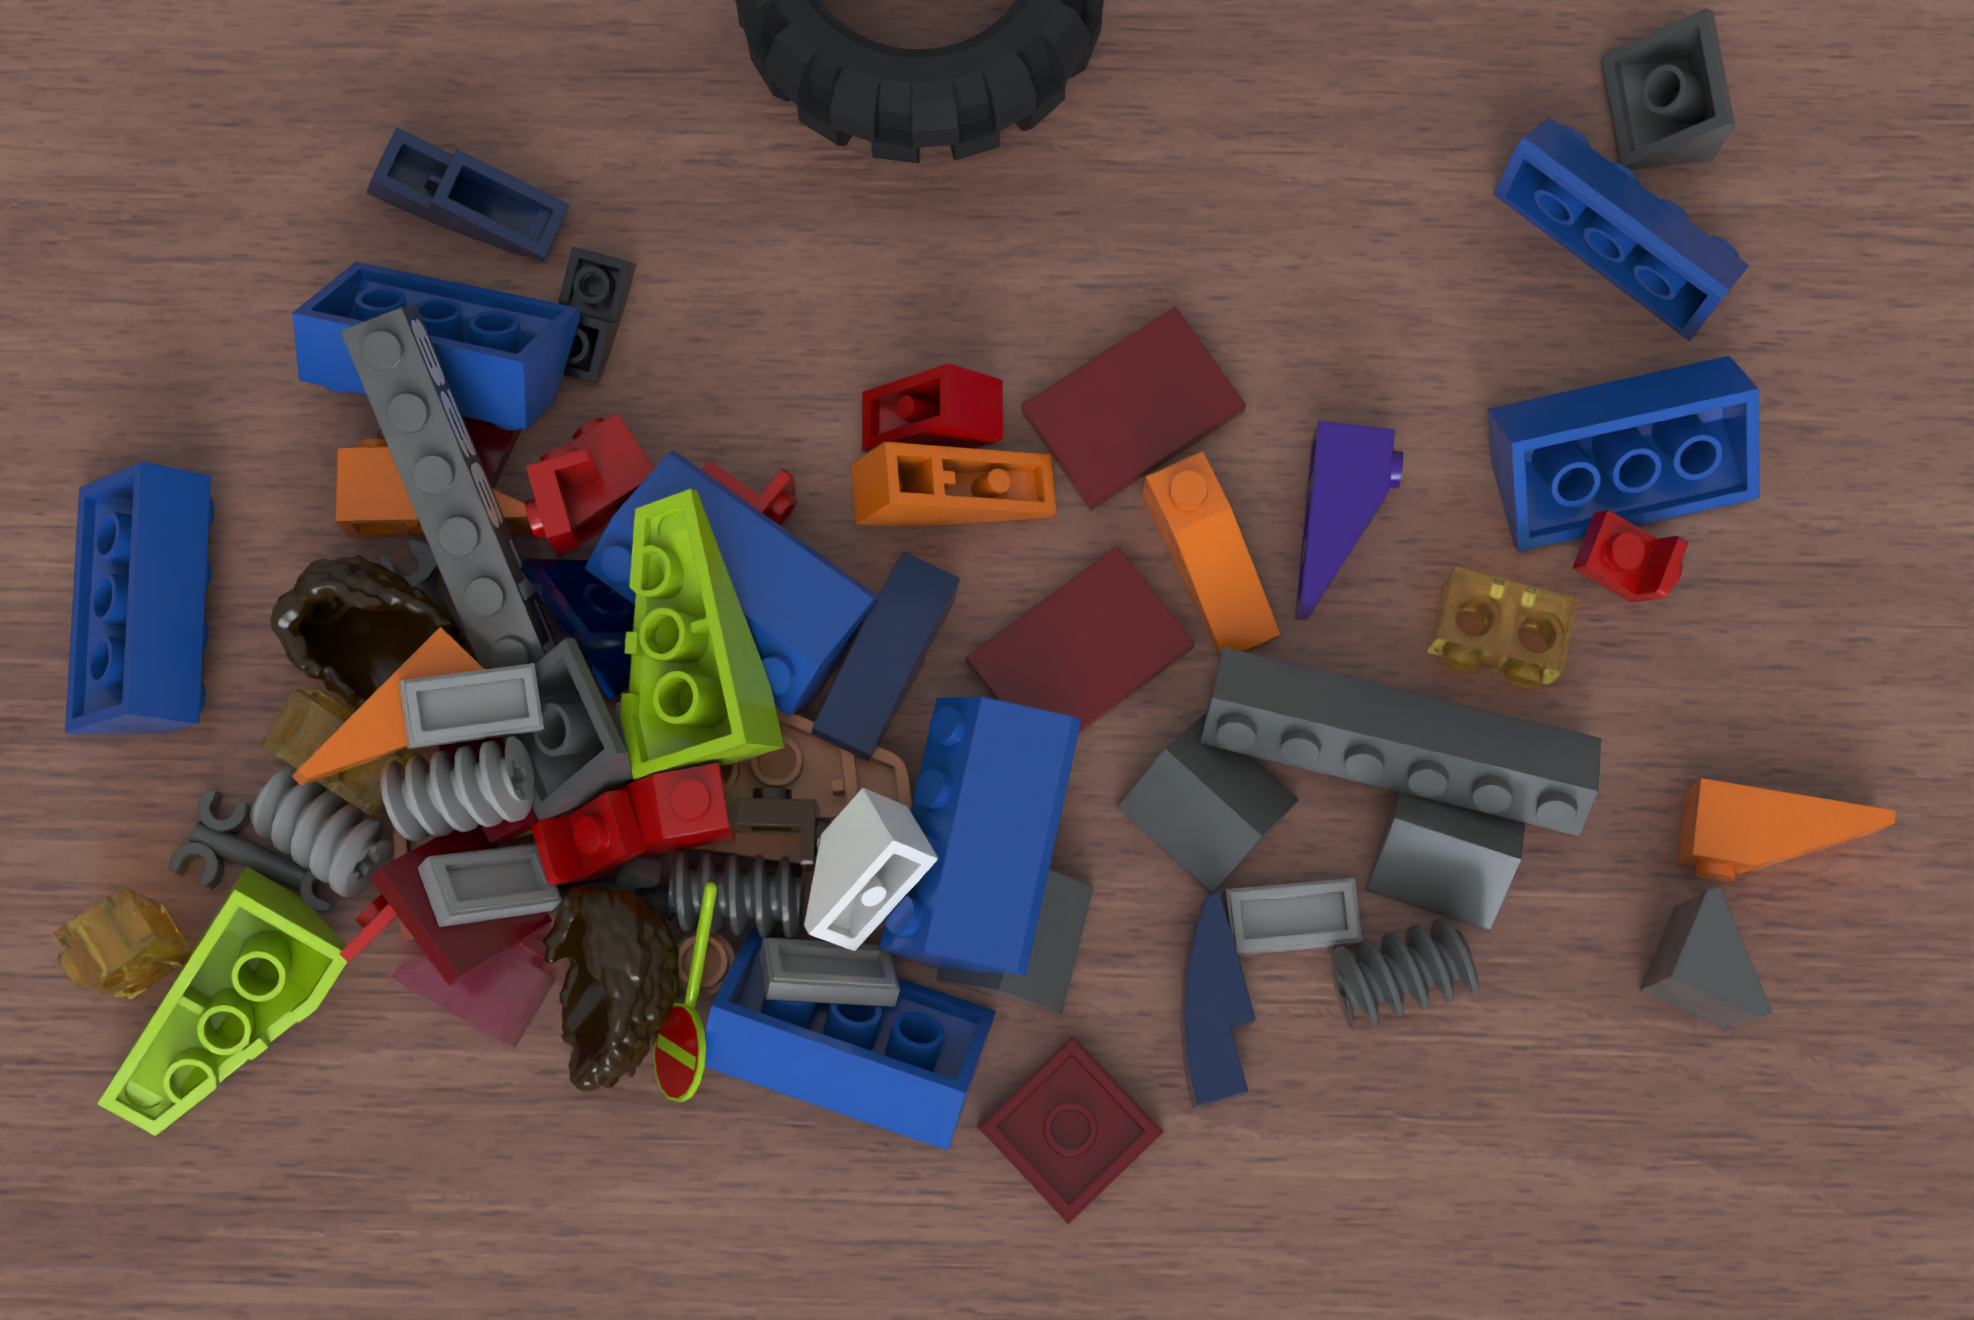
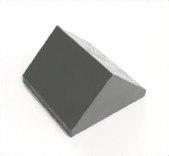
M1706 8L1601 56L1622 165L1630 170L1713 161L1734 129L1735 122L1712 10Z
M575 638L563 639L535 664L544 729L538 732L502 736L505 746L507 738L514 736L522 742L528 752L534 774L532 806L538 820L554 817L593 800L606 791H613L634 782L626 748Z
M1203 714L1161 752L1117 808L1208 892L1213 894L1299 800L1251 756L1200 744L1205 715Z
M1396 791L1365 891L1490 931L1521 861L1525 823Z
M1049 869L1026 975L939 969L936 981L1062 1014L1093 887Z
M1720 886L1709 889L1675 907L1640 990L1723 1029L1773 1013Z

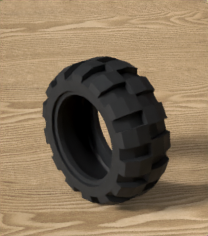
M735 0L740 27L744 29L748 41L751 61L774 97L788 102L792 100L797 105L799 122L839 146H846L852 135L870 141L872 158L919 163V148L950 145L953 160H959L1000 147V131L1013 123L1022 131L1033 129L1065 100V88L1068 79L1086 70L1101 32L1104 0H1016L999 20L979 34L962 42L932 49H905L872 41L840 22L825 7L821 0Z

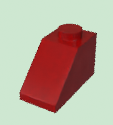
M947 363L862 391V451L870 452L883 442L974 449L1003 440V380Z
M618 413L606 420L603 417H598L583 424L573 434V441L564 446L576 447L578 451L589 449L597 464L600 475L595 480L564 488L580 545L606 529L614 514L655 469ZM567 551V552H564V553H561V554H557V555H558L559 558H560V557H562L563 555H565L566 553H568V552H570V551Z
M719 763L652 774L613 790H627L646 850L638 855L639 857L675 851L678 848L687 849L736 840L726 777Z

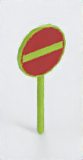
M708 882L704 886L684 1003L675 1002L673 1004L667 1022L658 1032V1041L654 1044V1069L660 1091L668 1100L675 1102H684L694 1095L700 1085L705 1068V1031L696 1008L717 893V886L714 882Z

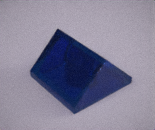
M525 559L520 569L548 618L564 639L575 638L594 681L607 699L610 700L627 689L630 679L631 654L624 653L626 632H633L635 605L584 568L589 560Z

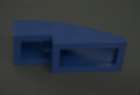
M398 127L395 128L366 192L441 227L540 261H544L569 208V204L458 149L452 155Z
M902 552L836 677L813 726L812 735L870 761L924 664L926 653L953 606L960 581L959 577L906 552Z
M1220 892L1207 895L1201 905L1190 940L1182 982L1180 1027L1183 1066L1192 1109L1243 1096L1249 1092L1232 1030L1250 1026L1256 1018Z

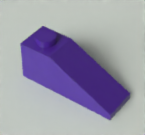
M1325 421L1318 422L1311 443L1295 619L1308 620L1377 514L1390 488H1399L1403 469V451L1393 450L1395 429Z

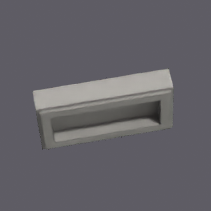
M534 663L414 678L398 682L407 749L538 732L544 729Z
M536 844L429 856L418 866L419 874L439 927L550 912L562 902L557 885L548 883Z
M1355 878L1226 889L1224 892L1227 919L1238 956L1358 945L1362 941Z
M763 938L759 956L766 1000L895 1007L900 988L893 954L879 949L880 945L861 944L856 951L828 941Z

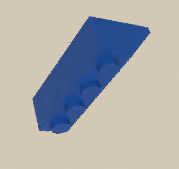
M1550 117L1524 136L1517 144L1493 194L1688 341L1692 339L1749 267L1747 263L1739 258L1738 252L1730 243L1720 237L1707 235L1689 221L1688 215L1679 205L1667 199L1660 200L1639 184L1637 176L1629 168L1620 163H1610L1590 148L1588 140L1579 131L1569 126H1561Z
M360 262L353 263L292 313L299 380L323 385L332 392H354L367 395L340 331L400 307L417 305L462 416L492 422L497 427L505 430H527L555 402L580 321V308Z
M1730 356L1488 408L1491 464L1513 543L1518 552L1585 537L1594 512L1609 510L1637 526L1760 498L1759 388Z
M673 450L662 459L611 518L584 569L635 605L636 593L629 586L635 508L688 489L697 490L769 679L775 707L786 715L791 716L821 693L878 598V595Z
M141 461L79 488L65 733L76 735L169 733L199 724V714L204 707L206 697L205 687L201 681L202 652L206 647L209 634L207 622L204 620L205 590L211 579V563L207 558L208 529L214 517V503L210 498L211 476Z
M939 697L936 699L920 773L915 786L911 813L939 859L886 916L879 949L932 968L1013 975L1027 974L1079 734L1080 719L986 697Z
M751 927L711 1005L705 1030V1067L948 1151L963 1112L996 1011L898 978L900 991L895 1007L766 1000L759 956L763 938L759 936L757 929ZM771 935L770 938H781V937H778V936H775V935Z

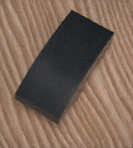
M572 247L558 304L580 308V321L563 375L592 383H599L621 321L636 263Z

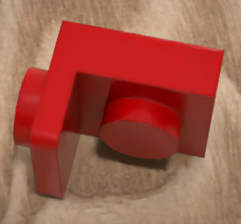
M1609 510L1594 512L1572 569L1630 602L1661 599L1669 594L1682 575L1683 564L1681 561L1688 542L1678 536L1658 539Z
M627 790L606 791L569 816L540 819L531 827L546 879L552 885L601 879L646 851Z

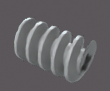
M514 736L507 738L505 757L500 746L494 740L482 743L479 758L475 750L467 745L457 749L455 763L450 754L443 750L433 753L430 767L427 761L418 755L408 759L405 770L396 760L384 763L381 770L380 785L387 814L393 826L403 838L412 842L425 839L430 834L436 837L452 833L454 829L461 832L475 829L478 824L490 827L500 824L503 819L509 822L525 819L531 810L534 798L532 762L522 742Z
M298 761L288 763L279 769L264 785L251 808L250 819L255 832L267 841L272 840L274 847L284 854H291L293 861L303 868L311 869L312 875L323 883H330L331 889L342 897L356 896L373 883L370 878L380 867L389 862L393 854V843L389 839L380 841L383 833V823L375 817L367 818L363 821L364 809L356 803L345 805V795L336 789L326 791V782L323 779L300 785L292 775L302 764Z

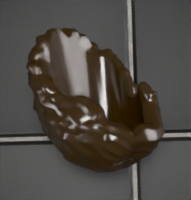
M360 555L350 558L341 557L334 560L321 558L312 561L299 575L294 588L278 598L272 609L270 619L271 629L279 638L287 658L299 670L303 671L308 678L324 681L328 691L334 692L356 711L440 627L463 648V644L459 639V631L453 627V621L447 617V613L442 611L432 599L426 596L423 590L411 586L404 577L392 572L386 566L370 562Z
M590 884L571 886L563 896L552 929L542 942L547 947L545 953V961L552 964L565 957L569 958L570 961L562 990L559 993L560 1003L563 1006L561 1017L563 1021L562 1031L564 1033L561 1037L564 1043L573 1047L568 1064L570 1071L569 1080L578 1090L590 1092L597 1090L601 1086L612 1088L624 1074L633 1077L636 1073V1067L647 1056L650 1045H654L658 1041V1032L667 1022L674 1000L680 997L679 969L677 964L679 951L664 916L658 908L649 904L645 897L637 895L628 889L624 891L609 890L606 887L594 888Z

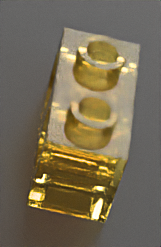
M1454 566L1444 581L1427 652L1442 656L1441 663L1456 670L1477 672L1479 667H1484L1504 673L1503 679L1516 686L1537 689L1541 688L1542 683L1550 685L1563 672L1580 599ZM1469 611L1478 615L1485 627L1484 635L1474 637L1463 633L1456 624V613ZM1528 627L1539 631L1546 641V652L1533 653L1526 650L1519 641L1518 629Z
M294 689L261 741L260 746L296 769H299L354 713L319 690ZM406 749L316 781L368 815L386 813L380 785L381 770L384 763L396 760L405 770L408 759L419 754L411 749Z
M125 886L120 887L54 931V934L65 950L58 955L59 962L70 979L78 987L82 988L87 985L88 988L94 989L100 994L107 993L129 1001L182 966L192 952V949L162 903Z

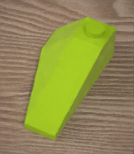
M688 489L635 508L629 584L630 588L636 593L633 632H626L624 652L625 654H631L629 693H621L620 718L633 779L640 780L652 774L714 763L726 766L784 748L769 679L698 491Z
M245 866L102 1094L97 1105L157 1136L213 1092L217 1085L249 1059L252 1061L265 1051L274 1039L297 1021L300 1023L317 1010L347 964V961L339 954L347 945L316 911L303 901L302 897Z

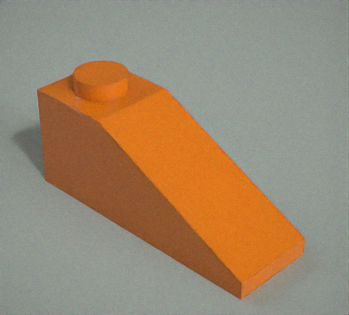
M364 439L357 442V447L337 448L335 522L349 538L425 536L387 442L384 439ZM493 489L510 533L533 534L525 504Z
M883 442L851 464L856 525L919 528L1041 519L1057 515L1051 454Z
M1204 452L1197 453L1146 476L1141 496L1142 501L1219 656H1221L1223 647L1249 652L1279 638L1281 635L1232 508Z
M440 627L292 777L300 785H304L406 750L407 744L398 682L400 680L485 669Z
M1701 778L1685 789L1677 864L1696 867L1695 876L1699 878L1731 882L1735 881L1736 874L1741 875L1874 834L1895 823L1896 810Z

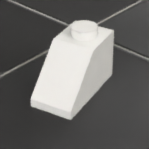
M862 788L821 834L804 923L809 935L856 951L939 859L908 806Z

